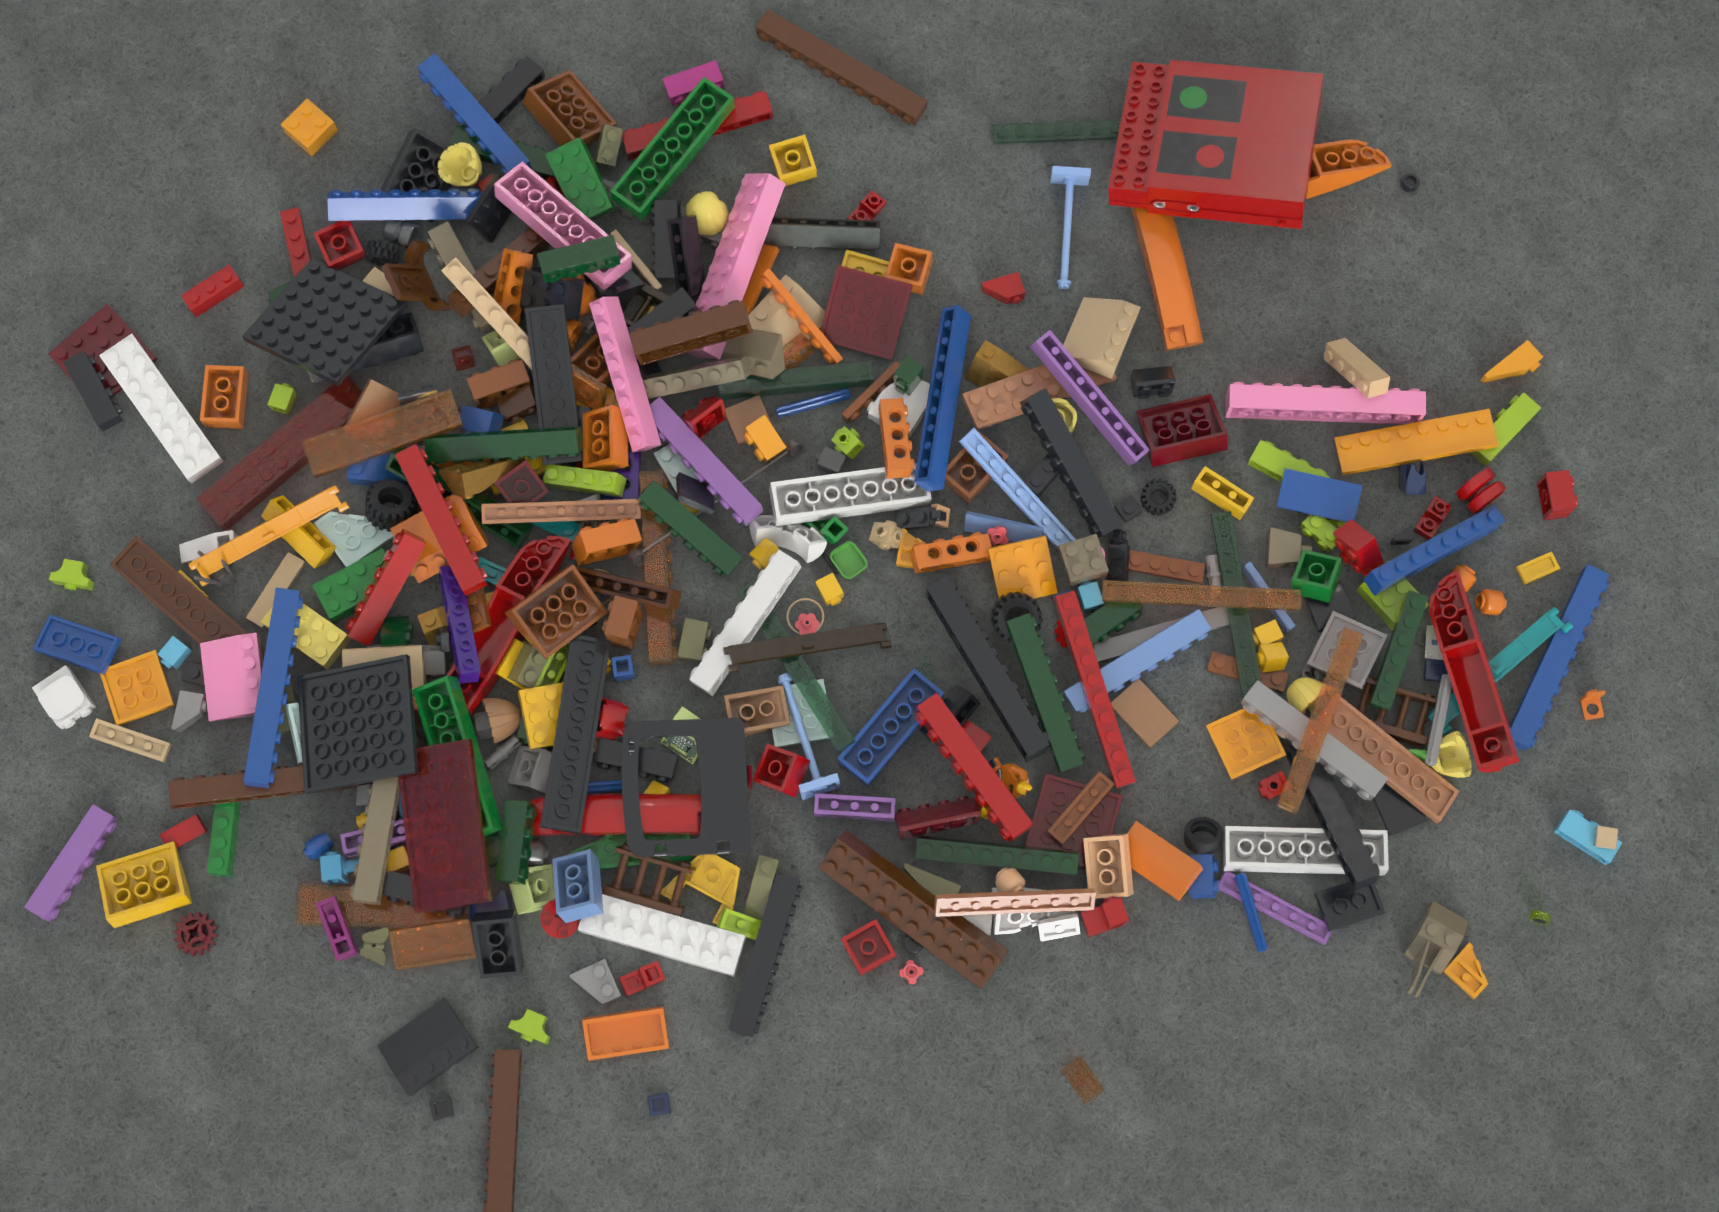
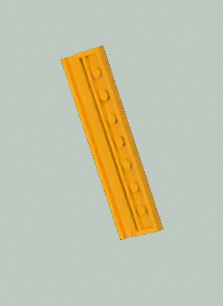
M1490 409L1334 437L1343 476L1499 446Z

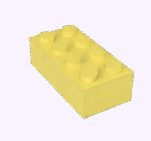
M303 604V608L298 609L297 616H301L299 628H295L294 635L298 636L295 648L324 669L329 670L342 653V649H345L351 641V638ZM273 606L261 620V623L268 629Z

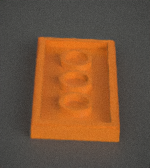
M763 244L742 299L748 315L753 311L764 286L760 275L769 268L771 270L779 252V249L775 246Z

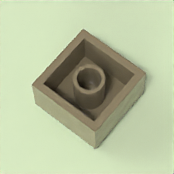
M1097 534L1058 546V553L1069 587L1107 576L1109 570Z

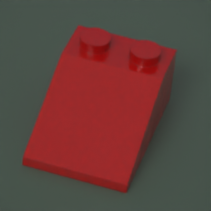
M710 396L708 399L704 398L697 404L698 406L695 409H689L682 415L683 418L681 420L699 439L727 419L724 401L721 398Z

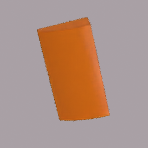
M1136 821L1127 833L1129 837L1131 869L1180 901L1203 870L1201 864Z
M664 1006L585 1017L582 1020L588 1061L669 1049Z

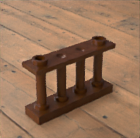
M1372 676L1368 677L1364 685L1358 706V711L1364 716L1371 690L1376 681V678ZM1397 688L1395 696L1402 697V702L1396 724L1393 726L1386 725L1384 721L1386 711L1381 709L1378 710L1376 719L1371 721L1393 739L1424 748L1429 737L1424 736V733H1422L1429 706L1435 707L1437 699H1434V696L1428 693L1421 695ZM1410 700L1422 703L1415 730L1412 732L1404 730L1405 728L1403 727Z
M628 844L617 846L615 852L621 853V858L615 880L605 886L603 894L679 917L682 916L685 906L681 905L680 897L687 873L693 874L696 868L686 861L678 863L661 857H637L632 854ZM629 856L641 859L635 883L631 890L623 888L622 885ZM648 862L660 865L653 893L650 896L642 894L643 891L641 890ZM669 867L679 870L672 899L666 901L661 899L662 896L660 894Z

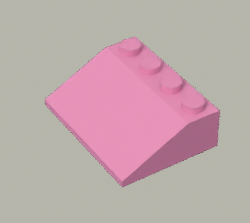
M250 633L200 643L209 722L254 716L263 667L260 635L258 633Z

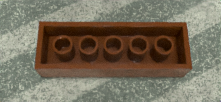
M733 300L728 305L722 307L716 305L709 308L708 311H695L687 317H675L670 322H657L649 328H636L634 332L630 333V337L640 365H645L753 334L744 301Z

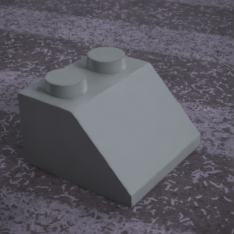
M519 746L507 783L536 793L545 794L552 753L540 748L530 750L529 747Z

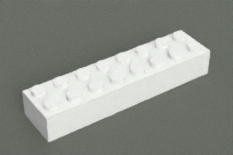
M130 334L99 355L191 484L224 462L133 334Z
M914 463V470H911L910 477L886 479L885 467L771 482L769 487L775 527L828 520L834 516L842 518L929 506L932 499L931 492H927L914 483L917 463Z
M1225 826L1223 830V871L1345 874L1323 829ZM1360 830L1362 841L1365 846H1368L1373 863L1378 865L1380 875H1385L1389 870L1387 830Z
M603 894L604 913L580 920L578 931L732 977H735L746 940L744 935Z

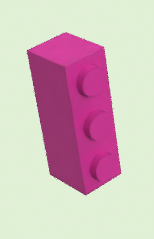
M716 60L663 78L664 87L671 105H681L703 77H706L721 89L724 88V80Z

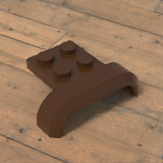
M414 240L408 246L405 253V264L386 263L381 267L396 300L423 302L428 309L433 311H448L452 309L449 303L440 299L425 268L423 258L425 252L429 249V245L424 241Z

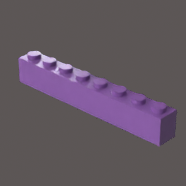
M1051 330L1030 346L1032 351L1128 466L1137 462L1150 450Z
M661 397L650 404L660 440L662 442L666 440L669 443L668 448L674 455L679 454L683 458L681 462L688 469L691 467L695 471L694 476L700 482L704 481L708 485L706 487L713 496L717 495L721 499L719 500L720 504L726 510L729 508L733 512L732 516L738 523L742 522L747 526L763 512L762 505Z

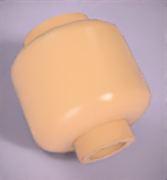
M1003 868L996 875L995 885L1001 892L1024 891L1023 888L1026 881L1015 868Z

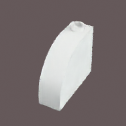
M921 381L910 396L906 393L904 395L899 393L895 389L894 383L889 385L880 393L875 402L872 401L867 408L868 418L880 425L878 411L880 399L903 398L904 405L908 407V417L905 418L906 423L910 424L909 440L925 414L930 383ZM895 418L890 419L892 422H899Z

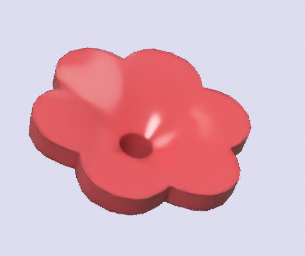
M812 613L808 615L800 614L799 620L795 623V628L799 630L800 635L816 633V629L820 627V622L816 620V616Z

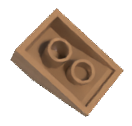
M783 685L724 696L727 718L741 719L744 723L745 736L790 725Z

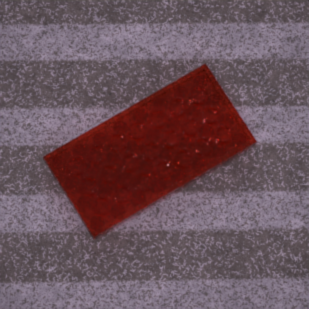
M472 739L417 748L419 773L398 777L414 912L424 913L491 902L492 896Z

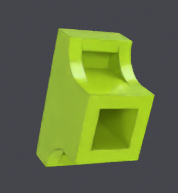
M64 559L62 567L56 572H51L49 577L51 582L64 585V588L76 591V588L93 590L94 582L87 578L88 566L81 561Z
M529 1009L526 1010L523 1018L517 1021L511 1020L508 1028L521 1033L520 1038L529 1042L535 1039L548 1044L551 1038L545 1032V1024L548 1018Z

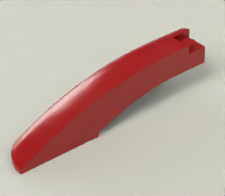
M547 536L545 539L531 541L518 552L497 583L488 604L491 626L476 633L473 632L481 671L478 682L460 684L469 715L473 714L482 699L487 698L499 680L500 676L495 674L514 639L521 642L524 639V636L516 629L505 612L558 573L571 540L559 536ZM455 664L446 676L457 677Z
M1459 570L1448 574L1437 584V588L1430 597L1429 614L1464 721L1477 768L1480 772L1484 773L1501 771V767L1518 763L1520 760L1490 662Z
M587 794L580 834L540 828L545 796L530 802L536 805L537 815L533 822L534 836L626 835L622 794ZM639 794L641 823L644 835L700 834L701 794Z

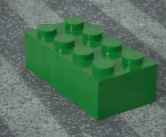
M578 137L545 154L566 199L591 221L617 209L583 139Z
M383 548L312 585L329 619L334 624L355 613L358 602L363 601L366 596L364 592L369 584L372 585L375 579V571L378 567H382L384 563L383 558L386 552Z

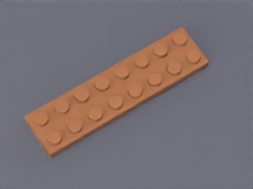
M1041 365L963 393L961 398L975 429L980 430L1024 414L1021 410L1020 402L1046 388L1051 399H1066L1071 396L1047 367ZM1082 368L1097 387L1117 379L1115 373L1113 378L1110 379Z
M1336 692L1333 693L1314 723L1389 778L1385 782L1435 823L1441 822L1459 790Z

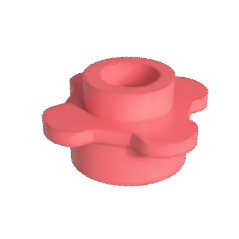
M996 526L988 529L987 533L990 535L991 545L995 546L1001 543L1004 545L1008 543L1009 539L1006 537L1007 530L1005 527Z
M908 960L904 969L900 970L899 975L902 978L905 977L909 984H915L919 975L923 974V968L914 964L913 960Z

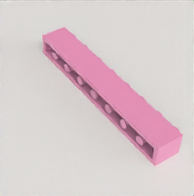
M602 297L589 303L629 442L632 452L648 451L660 446L661 442L619 298Z

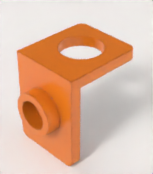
M1589 690L1580 698L1585 720L1604 717L1600 698L1606 694L1605 691ZM1595 704L1598 707L1597 714H1589L1587 706Z

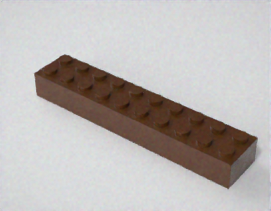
M847 830L837 838L818 867L980 989L984 987L1009 952L1008 949L962 915L935 917V895Z

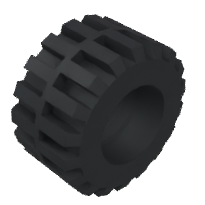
M385 478V481L378 480L377 484L373 483L371 485V489L368 488L365 515L367 520L372 522V526H378L379 530L387 529V532H391V527L414 515L415 495L409 485L405 486L406 483L404 481L398 482V479L390 480ZM386 502L396 503L399 506L394 508H388L383 506L382 504Z
M1010 592L1006 596H1001L1000 600L995 602V607L991 611V621L993 622L994 629L1004 640H1008L1010 643L1012 641L1005 624L1006 615L1010 609L1023 607L1027 613H1030V616H1034L1037 622L1036 632L1040 631V624L1043 623V618L1041 617L1043 614L1039 608L1040 606L1032 597L1025 593Z

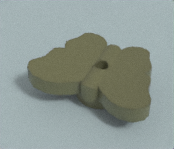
M384 927L374 932L364 933L361 937L364 947L360 950V955L382 966L385 965L387 957L383 949H385L384 943L389 938L390 930Z

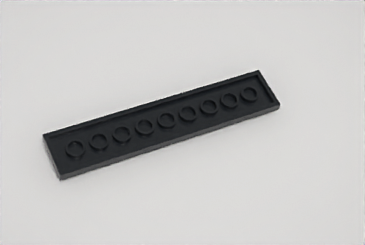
M578 635L569 642L540 828L575 834L581 833L611 643L609 640Z

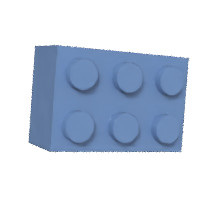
M591 849L552 859L556 913L565 923L604 913L600 863L598 857Z

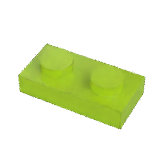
M723 908L717 927L756 940L762 921Z

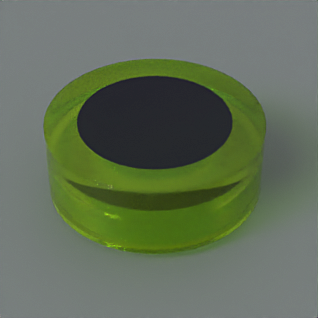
M1533 910L1529 919L1539 924L1549 925L1551 916L1546 912Z

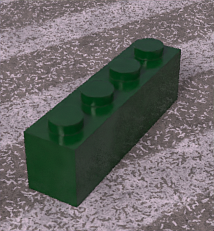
M614 235L537 253L544 283L557 282L559 279L567 277L573 278L583 273H594L599 269L614 268L621 264Z
M1130 588L1084 619L1093 649L1095 648L1094 645L1099 641L1101 644L1106 642L1114 631L1118 633L1123 630L1127 622L1130 620L1134 622L1141 617L1144 606Z
M505 800L495 881L502 884L526 885V879L529 876L528 862L532 854L530 846L531 839L534 837L533 822L537 815L536 805L529 801Z

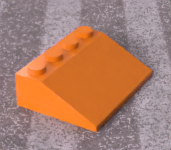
M452 494L446 497L445 500L449 499L454 508L451 510L453 517L457 516L462 524V527L459 528L461 533H466L471 542L468 545L470 551L474 550L477 552L487 547L489 540L466 501L462 499V496ZM423 511L390 528L394 537L402 529H405L425 540L426 545L411 570L418 583L439 573L440 566H450Z

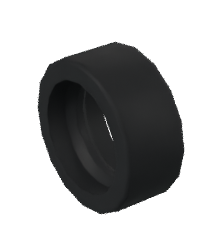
M1197 817L1187 822L1184 830V844L1193 853L1200 855L1212 854L1222 844L1223 830L1214 819ZM1197 831H1205L1212 834L1215 838L1199 840L1192 834Z

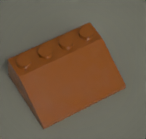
M571 70L528 88L522 102L559 146L579 137L584 140L588 147L599 139L602 125L605 124L613 127L617 125L615 120Z
M572 564L558 572L505 613L516 629L544 659H547L608 612Z

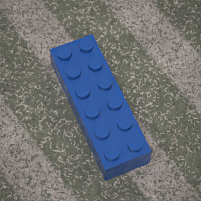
M913 668L837 758V763L866 787H869L920 727L915 719L917 706L935 693L943 699L945 693Z

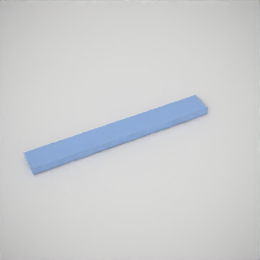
M972 428L959 441L1035 526L1044 528L1043 535L1046 536L1057 550L1060 544L1076 540L975 428Z

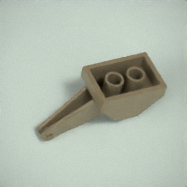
M1434 901L1429 904L1403 955L1414 961L1407 991L1408 994H1411L1414 990L1422 967L1427 968L1413 995L1415 998L1419 996L1431 971L1438 975L1443 972L1457 951L1469 923L1465 918Z

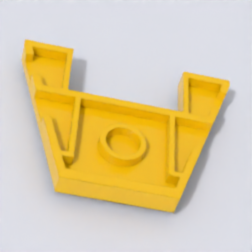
M698 855L690 862L691 866L695 867L696 870L693 874L687 873L683 888L688 884L722 903L713 920V923L718 925L723 908L734 911L741 868L718 855ZM678 875L661 890V894L669 899H672Z

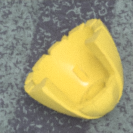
M462 142L448 147L442 153L441 160L438 162V173L442 180L455 186H473L478 183L479 177L482 175V163L475 148L470 144Z
M711 191L697 193L689 200L685 207L684 216L696 215L699 234L712 236L725 229L729 212L726 204L720 201L716 194Z
M1303 677L1295 680L1289 686L1287 700L1290 705L1303 715L1306 713L1305 710L1307 708L1315 715L1325 706L1334 692L1320 681Z
M1454 731L1442 738L1437 764L1431 766L1436 772L1460 778H1466L1471 775V756L1469 755V748L1466 746L1467 742L1461 732Z

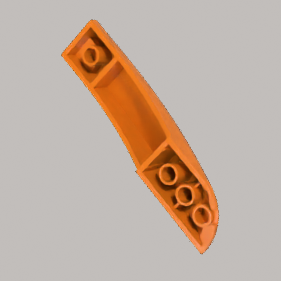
M1341 140L1315 144L1306 199L1368 178L1391 168L1392 164L1380 149L1377 148L1375 150L1367 146L1368 143L1364 141Z
M1131 207L1138 243L1155 301L1165 351L1203 344L1192 286L1174 217L1148 213L1147 209Z

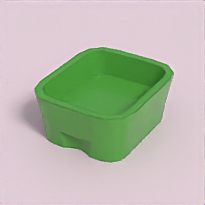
M852 541L843 543L830 554L832 563L847 580L854 578L867 568L868 562Z

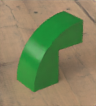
M836 516L831 520L801 523L809 529L811 527L814 528L831 544H835L849 530Z

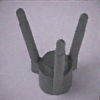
M200 550L197 552L200 556L204 555ZM222 559L223 568L214 572L215 580L200 576H194L193 578L198 581L214 584L220 588L222 585L227 586L233 582L235 572Z

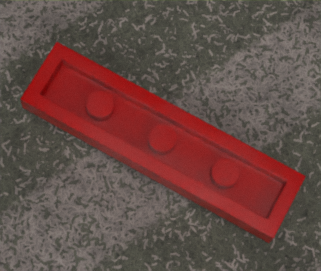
M298 207L280 211L294 278L311 260Z

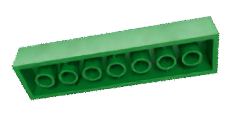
M703 77L610 191L612 200L643 221L650 213L654 200H660L735 108L734 97L706 77Z
M445 676L412 689L457 841L469 843L502 830V822L458 677Z

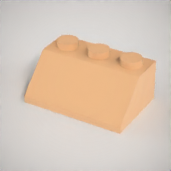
M1128 834L1083 838L1088 889L1094 888L1096 892L1095 898L1127 897L1133 895Z

